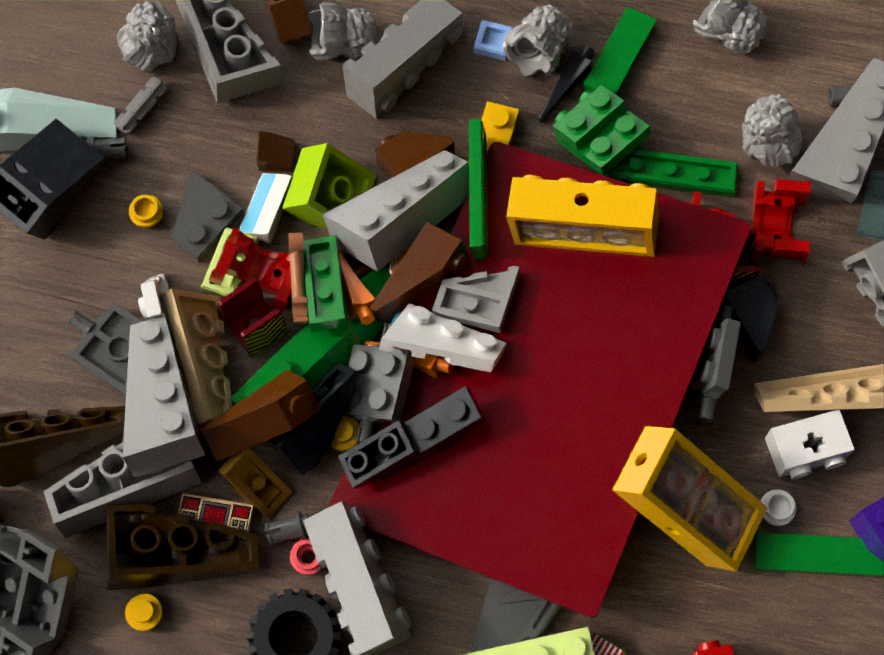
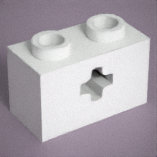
M840 410L771 428L765 437L779 478L790 475L791 479H799L811 474L813 468L823 465L826 470L840 467L847 463L846 459L855 450ZM807 442L811 447L816 446L817 450L814 452L812 448H804V444Z

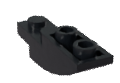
M465 386L406 422L396 421L338 457L352 488L356 489L398 473L459 442L458 436L485 421V418L471 390Z

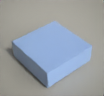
M482 20L473 48V54L505 61L506 53L503 48V41L506 34L514 27Z

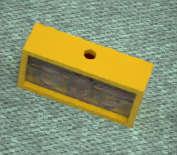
M535 175L512 178L506 217L515 245L654 257L659 224L656 188H650L645 184L638 183L631 184L630 186H618L608 181L581 183L572 178H561L558 181L543 180Z
M645 426L613 488L616 494L704 565L736 572L767 510V507L674 428Z

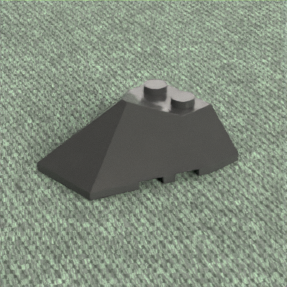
M0 525V655H49L65 634L79 570L59 547L33 531Z

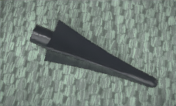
M585 45L579 54L572 50L553 92L537 117L539 122H543L556 105L592 70L590 64L595 54L592 48Z

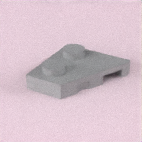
M511 266L508 267V271L487 275V271L472 274L467 278L454 277L442 280L432 313L450 320H456L461 324L501 333L521 274L520 267Z

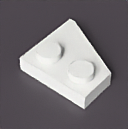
M163 273L150 277L140 285L143 297L139 298L138 302L144 319L149 318L150 320L165 315L170 325L162 294L169 290L167 276Z

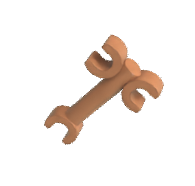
M289 233L292 324H307L303 233Z

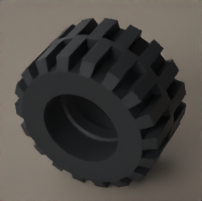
M291 588L285 589L283 595L278 596L276 593L270 595V601L266 604L261 602L257 606L259 612L256 616L252 615L249 620L251 628L250 631H247L246 639L249 642V647L247 648L250 655H279L274 646L276 633L283 624L294 619L307 620L317 630V643L308 655H342L343 630L334 609L323 600V597L316 593L311 595L308 590L300 589L299 592H293Z

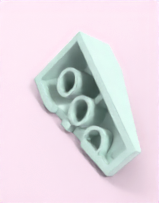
M20 88L0 89V152L18 150L55 119L61 121L83 140L94 136L97 140L117 139V127L114 124L117 115L116 109L113 107Z

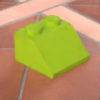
M329 143L302 148L282 209L307 224L327 229L323 214L372 189L376 174Z

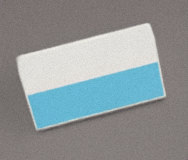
M262 173L240 226V231L256 236L259 241L271 244L284 212L282 207L292 176Z

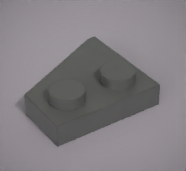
M192 171L188 178L172 233L173 243L200 262L221 239L225 227L231 228L243 215V209L196 172Z

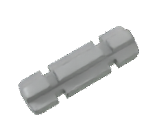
M151 77L144 86L146 88L145 91L141 89L125 108L126 113H121L117 117L114 124L121 132L130 134L137 126L136 121H141L156 104L157 100L155 98H161L166 92L167 86L161 79Z

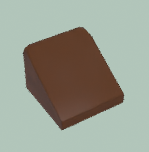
M259 131L257 148L259 171L293 172L295 139L267 131Z

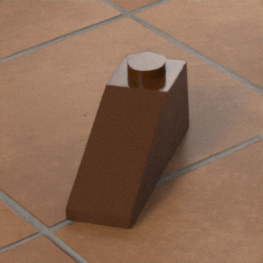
M426 222L370 306V310L376 319L383 324L394 318L397 313L403 311L409 303L414 305L438 290L442 280L453 278L455 273H460L467 262L468 255L462 240Z
M287 369L198 431L214 459L219 461L293 430L320 411L321 407L307 380Z

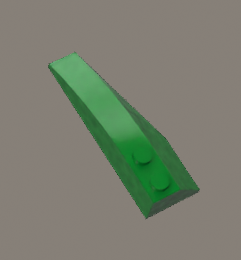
M384 266L378 272L373 269L360 279L375 299L390 278V271ZM344 292L347 327L312 332L308 323L231 397L233 405H236L287 369L307 380L312 389L338 362L348 367L353 344L364 345L365 341L368 340L375 342V337L383 323L379 322L376 317L368 325H363L359 317L350 320Z

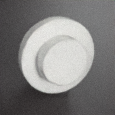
M771 490L760 501L767 507L763 519L770 525H786L796 514L795 500L789 493L783 490Z

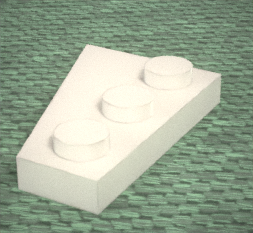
M409 303L382 337L379 350L392 352L393 347L412 350L411 356L425 359L426 354L444 357L448 364L492 372L504 353L506 343L495 339L490 334L478 332L462 325L456 320L444 318L429 312L424 307Z

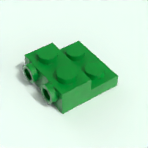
M602 85L594 91L591 89L586 90L581 95L579 104L570 112L568 110L561 111L553 125L557 143L603 176L651 135L650 125L626 110L625 101Z

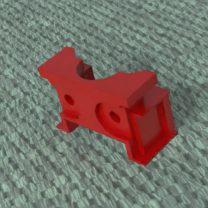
M776 177L772 192L764 191L765 181H758L753 192L752 229L757 230V236L752 245V261H759L762 254H770V261L773 260V257L802 259L801 266H804L810 254V241L794 240V237L791 236V221L794 206H804L811 193V180L809 182L781 180Z
M233 228L229 239L224 243L223 253L215 270H212L209 280L221 285L226 274L244 282H248L256 277L262 290L275 295L270 307L274 309L279 308L283 312L288 304L287 299L291 292L290 254L284 252L274 253L258 246L253 238ZM237 257L242 258L243 261H239Z

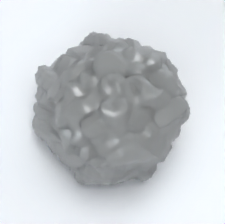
M711 0V3L704 9L698 21L693 20L694 31L698 35L714 41L721 40L725 48L737 54H746L755 47H758L760 40L765 37L767 29V17L764 15L763 10L747 2V0Z
M146 1L144 4H136L126 16L127 24L117 34L118 46L123 54L122 60L135 65L142 72H151L159 64L173 62V58L177 53L179 33L174 30L176 27L175 17L159 1Z
M322 2L319 4V10H312L308 14V18L313 24L311 35L312 47L309 52L316 60H331L342 54L351 59L361 58L363 56L361 49L370 41L375 45L378 42L376 36L378 34V26L372 14L366 12L363 8L350 9L337 3Z
M552 5L537 6L533 9V13L530 12L522 20L521 25L516 26L506 34L503 48L508 60L517 64L521 73L527 78L542 70L547 75L551 74L559 65L561 53L566 52L567 47L570 45V37L572 36L571 18Z
M782 94L758 98L756 103L748 107L742 124L743 151L747 153L749 158H753V156L757 158L764 166L779 167L786 163L791 164L793 158L800 154L803 141L801 129L797 127L800 118L795 111V107Z

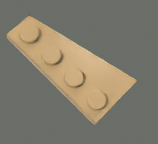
M171 288L162 294L166 314L171 325L175 346L180 357L198 425H207L232 408L230 380L224 376L223 367L228 364L227 351L221 349L220 336L225 334L224 322L218 319L217 309H219L217 302L221 299V296Z
M884 364L754 383L755 397L764 412L884 408Z

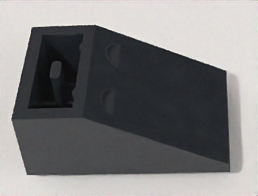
M58 119L53 120L0 164V212L25 233L46 240L106 158Z

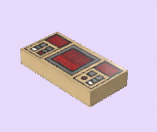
M183 493L178 513L190 516L189 519L207 524L218 523L250 532L255 507L251 504Z

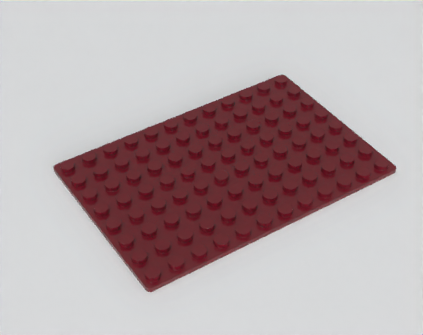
M493 142L487 152L488 257L483 260H474L470 249L468 194L451 232V235L462 240L468 253L467 262L463 270L458 274L455 273L453 278H467L472 274L487 271V275L508 271V267L511 266L520 267L521 274L501 333L462 324L478 332L490 334L495 339L505 342L504 353L492 372L454 365V369L450 374L439 371L438 379L417 368H413L401 421L406 422L466 386L471 390L485 421L458 436L460 441L443 451L371 484L356 489L352 488L344 470L328 508L340 501L352 503L353 507L358 506L366 521V525L363 526L365 529L586 617L595 618L600 612L639 514V511L616 494L613 488L645 426L673 428L749 237L751 226L746 221L657 193L659 224L654 257L515 245L506 217L513 177L523 178L526 175H535L543 180L558 181L561 178H572L581 183L608 181L618 186H630L631 184L507 144ZM518 221L522 236L537 237L546 233L544 231L523 230L521 221ZM439 289L420 300L418 306L432 312ZM383 422L375 424L372 436L393 423Z

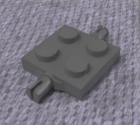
M112 302L103 315L96 318L93 322L78 311H75L73 313L75 318L71 316L68 322L82 331L83 336L79 345L71 353L70 358L126 397L130 325L143 321L115 302Z
M722 304L716 324H714L688 388L690 390L688 402L700 406L698 420L705 423L713 422L715 405L720 395L729 390L741 322L731 319L734 308L726 304Z
M384 324L382 337L392 326V324ZM353 344L348 367L355 370L359 377L343 415L355 417L361 421L357 438L355 439L356 442L361 443L370 438L375 424L401 421L416 357L411 356L412 351L393 347L392 352L379 350L380 344L372 346Z

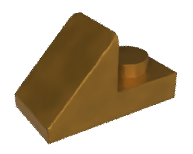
M250 448L233 454L218 470L230 482L229 486L248 503L254 505L268 519L292 493L287 485Z

